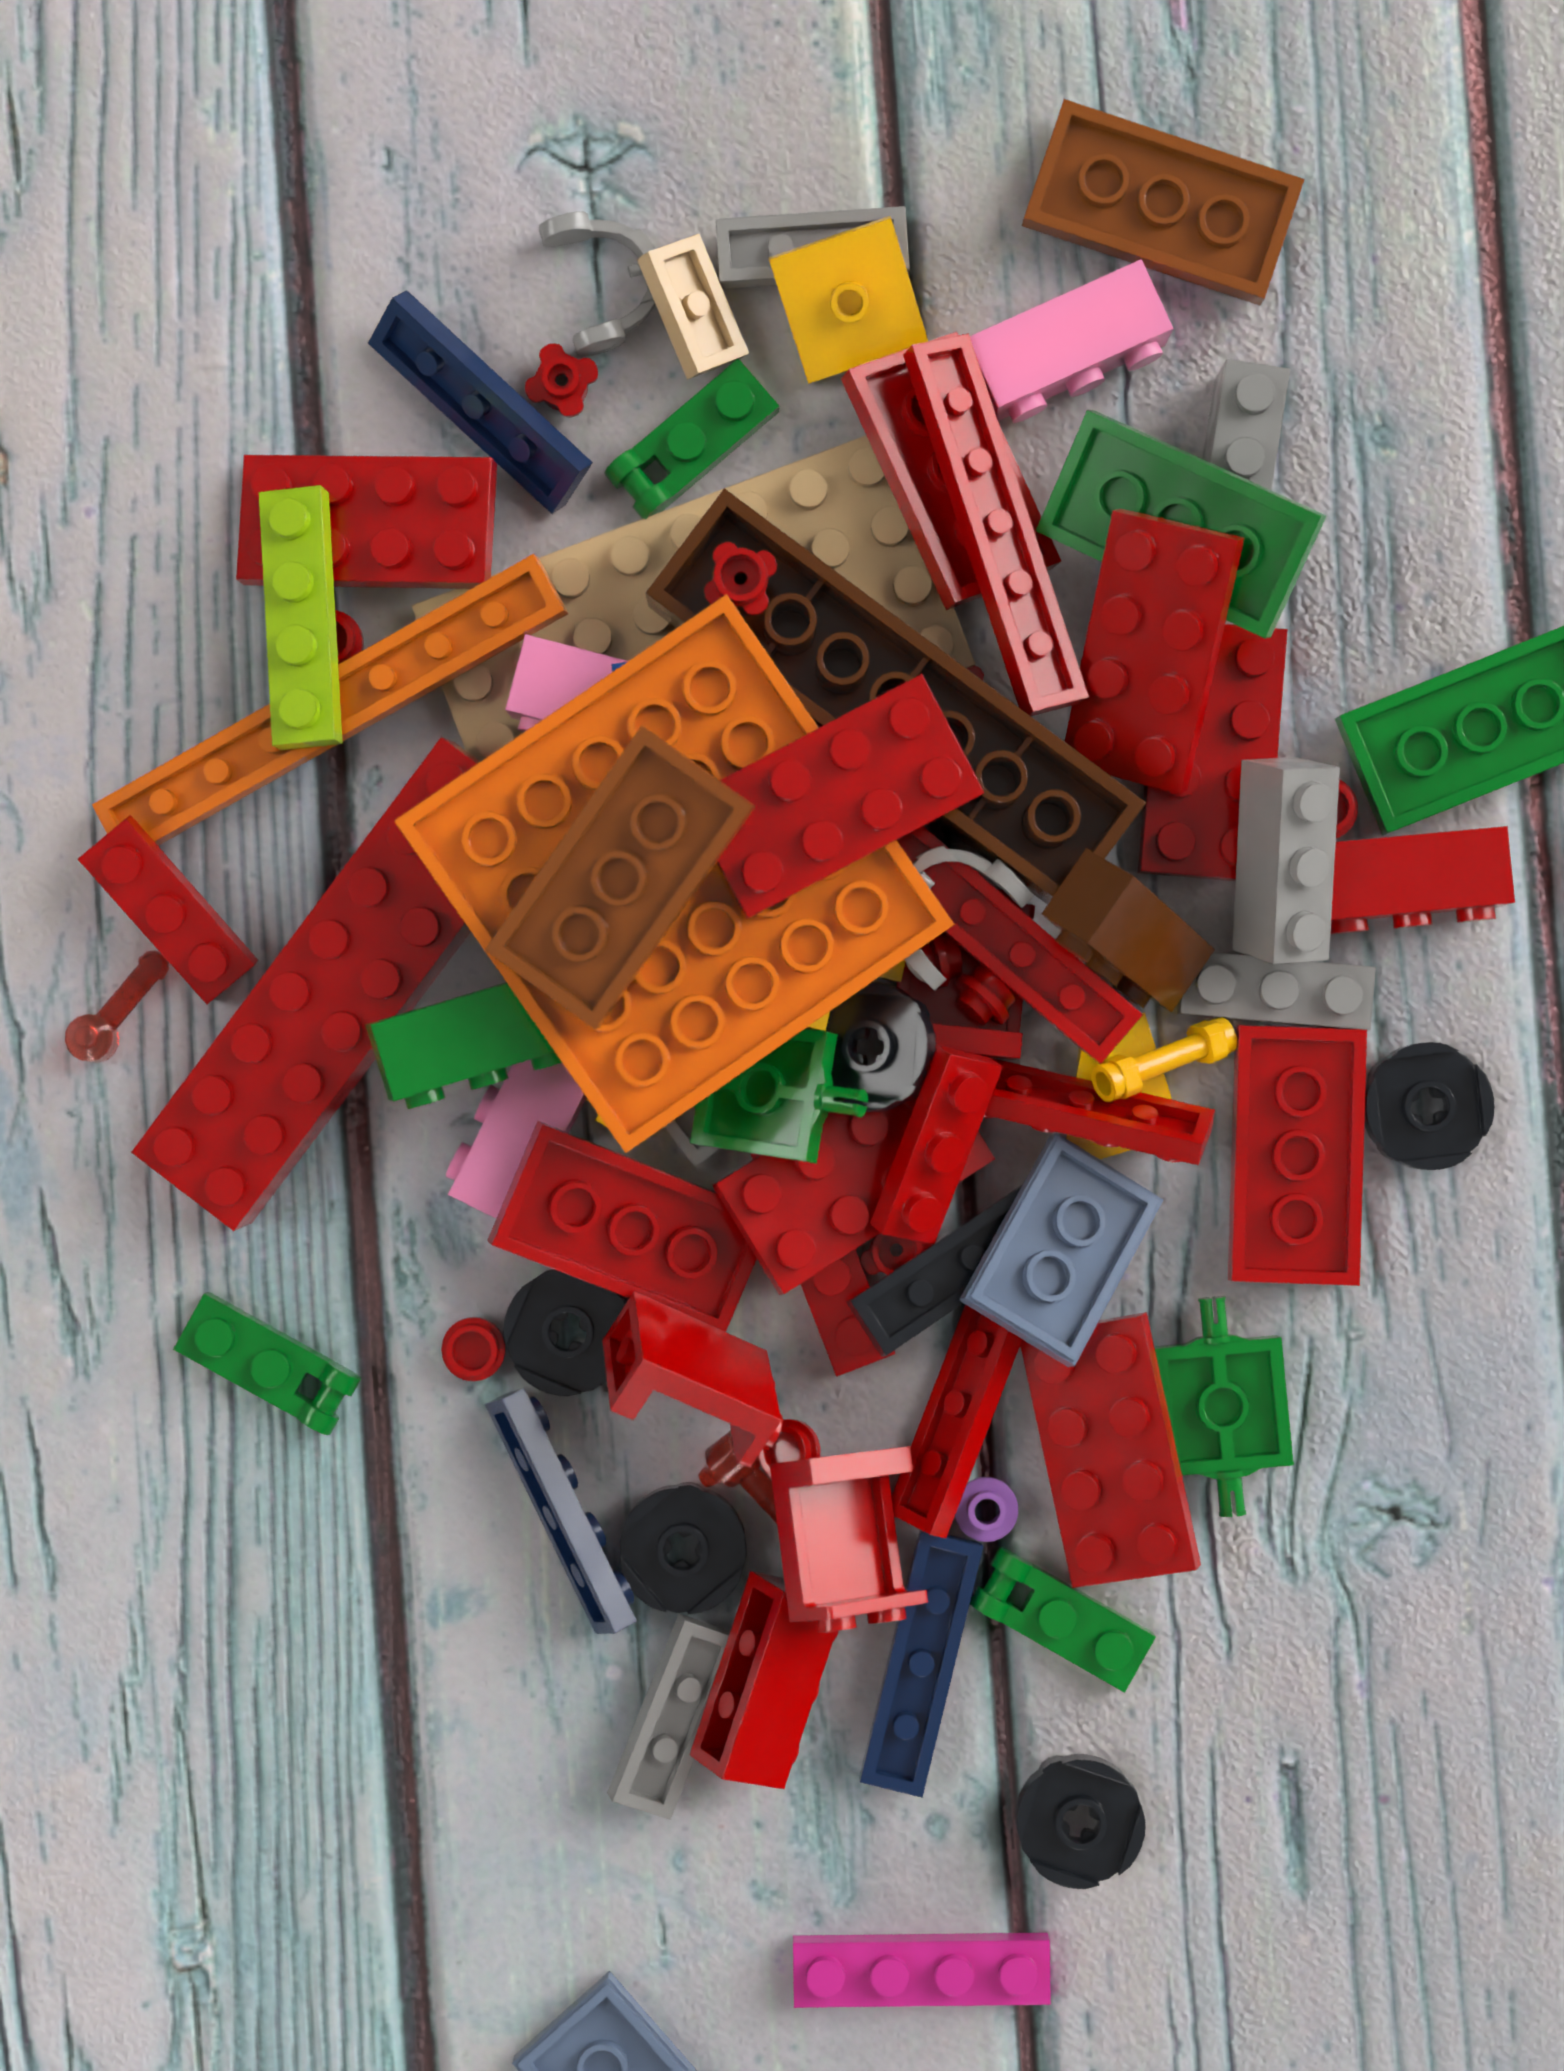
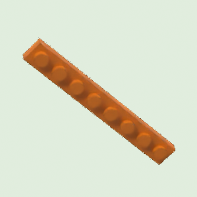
M533 553L338 664L342 741L522 641L525 634L532 635L568 615V611L539 558ZM270 704L95 802L92 806L106 833H109L131 815L159 846L336 745L279 750L272 746Z

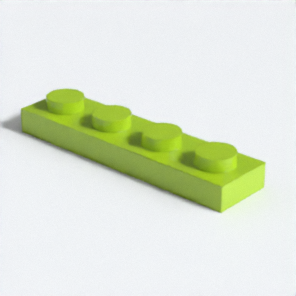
M321 485L259 492L272 746L279 750L343 744L329 492Z

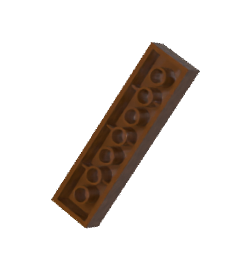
M725 488L645 593L648 607L678 628L711 605L706 600L704 588L708 582L713 580L716 565L713 561V552L718 545L731 542L737 548L750 549L755 553L762 550L770 552L776 559L777 571L768 579L765 592L769 599L767 609L759 615L751 616L742 607H735L817 726L820 728L923 674L985 792L983 795L939 817L935 821L991 863L995 859H999L1007 867L1013 869L1022 878L1029 891L1046 904L1050 902L1085 849L1087 848L1105 859L1146 804L1144 800ZM738 573L734 577V581L738 585H743L747 581V576L743 573Z

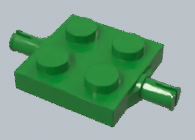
M805 1028L694 1106L695 1115L690 1144L817 1164L823 1123L828 1116V1112L853 1115L859 1118L863 1117L867 1107L845 1103L844 1100L868 1103V1094L865 1089L833 1086L831 1073L838 1035L828 1031Z
M1212 1296V1299L1202 1297L1198 1298V1302H1200L1203 1336H1198L1185 1344L1154 1346L1182 1476L1199 1474L1216 1479L1219 1516L1233 1517L1232 1512L1236 1516L1246 1515L1242 1477L1248 1476L1261 1468L1294 1465L1282 1337L1272 1335L1243 1338L1228 1334L1225 1306L1226 1296Z

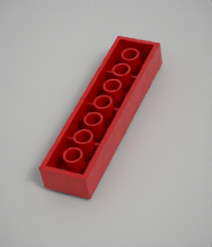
M440 737L131 1151L133 1155L232 1231L253 1223L376 1059L365 1024L413 1010L471 932L395 823V820L480 763L470 753L449 739Z

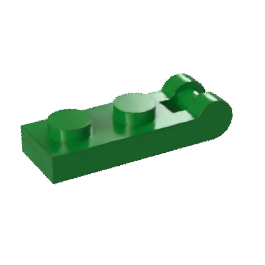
M738 358L632 449L618 456L606 468L604 475L616 489L625 488L636 501L633 509L642 519L645 518L646 520L649 516L664 511L779 413V405ZM656 460L668 476L654 485L643 470Z
M211 1292L203 1294L173 1348L176 1352L296 1417L307 1427L324 1435H331L339 1420V1416L335 1412L345 1395H353L361 1380V1377L350 1369ZM308 1373L322 1382L314 1400L298 1392Z
M999 1547L990 1563L995 1569L985 1587L977 1586L971 1597L970 1605L989 1618L1005 1624L1125 1693L1156 1638L1154 1633L1082 1591L1072 1588L1071 1585L1017 1554ZM1017 1581L1031 1587L1021 1608L1007 1601Z

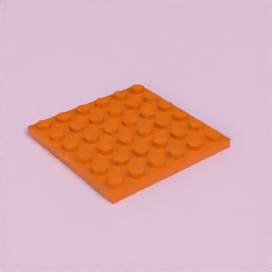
M727 594L395 820L401 832L484 951L641 726L649 729L718 780L819 728ZM896 840L749 919L745 918L716 863L603 1024L596 1030L490 953L485 952L619 1145L627 1153L952 927L954 923Z

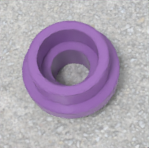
M978 1477L967 1483L955 1518L960 1529L970 1538L981 1542H992L1003 1538L1012 1530L1018 1517V1503L1013 1491L1003 1481L993 1477ZM991 1499L998 1504V1513L994 1519L981 1521L975 1516V1507L981 1500Z

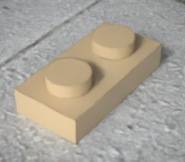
M700 234L651 250L637 259L687 380L730 364L738 358L741 359L749 354Z

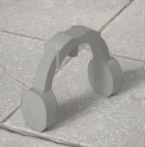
M584 211L558 215L539 225V233L544 247L579 243L591 238H610L618 240L617 242L630 248L638 258L656 249L641 229L634 230L615 221L590 220L588 213ZM638 263L628 266L631 278L643 275ZM648 286L647 292L640 304L629 314L620 319L609 320L576 333L572 341L577 356L586 357L605 353L625 343V334L642 324L656 305Z
M939 846L916 856L917 860L913 863L929 888L935 883L923 870L945 861L961 862L983 873L1021 908L1034 897L1025 886L1022 878L999 859H995L990 863L971 852L960 849H946L944 846ZM921 948L905 959L909 970L920 981L927 983L934 991L946 981V978L929 961Z

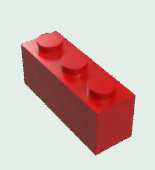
M1508 826L1338 841L1335 844L1330 934L1369 931L1368 919L1389 917L1393 919V929L1432 925V913L1456 911L1457 923L1496 919L1495 908L1515 903Z
M750 1571L689 1754L722 1780L785 1789L792 1765L799 1753V1744L812 1704L819 1693L820 1680L832 1644L839 1631L818 1633L816 1621L790 1622L784 1578Z

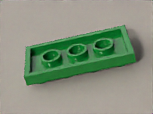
M1087 410L1036 531L1100 562L1103 559L1112 511L1120 508L1244 537L1226 621L1266 639L1273 634L1327 516L1095 410Z
M1564 626L1335 718L1382 836L1564 763Z

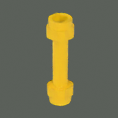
M1218 1017L1210 1021L1204 1020L1191 1025L1187 1029V1037L1133 1058L1132 1056L1118 1054L1105 1059L1102 1064L1095 1066L1092 1070L1091 1076L1094 1089L1105 1102H1112L1119 1098L1126 1099L1142 1091V1082L1193 1061L1212 1064L1226 1058L1228 1054L1233 1053L1237 1048L1236 1032L1227 1019Z

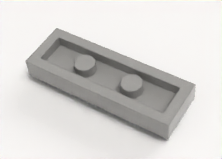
M906 207L715 219L722 289L775 286L777 284L768 257L888 216L892 219L909 275Z
M1213 953L1179 1001L1177 1014L1369 1031L1371 1030L1376 967L1315 961L1271 964L1246 955Z
M680 1613L678 1614L607 1791L612 1802L671 1820L695 1760L689 1754L730 1630Z

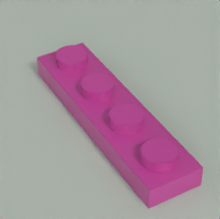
M1047 1932L793 1935L794 2008L1051 2005L1050 1939Z

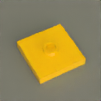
M890 216L768 257L808 384L905 350L913 344L928 341Z

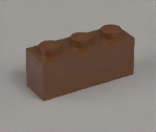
M1087 848L1041 913V915L1061 930L1055 939L1059 945L1085 961L1084 964L1094 973L1113 984L1112 988L1143 1009L1149 1000H1152L1172 1013L1215 951L1208 942L1135 876Z

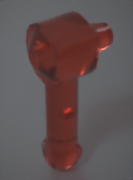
M146 951L138 958L137 962L139 964L96 1015L85 1014L78 1016L70 1022L65 1033V1043L68 1051L75 1058L85 1062L100 1063L108 1060L115 1054L119 1046L117 1028L158 979L162 980L165 978L169 970V962L159 951Z
M730 1430L705 1450L706 1465L698 1473L699 1480L707 1488L718 1483L728 1487H735L740 1484L777 1524L772 1481L760 1469L761 1464L758 1457L750 1468L736 1462Z

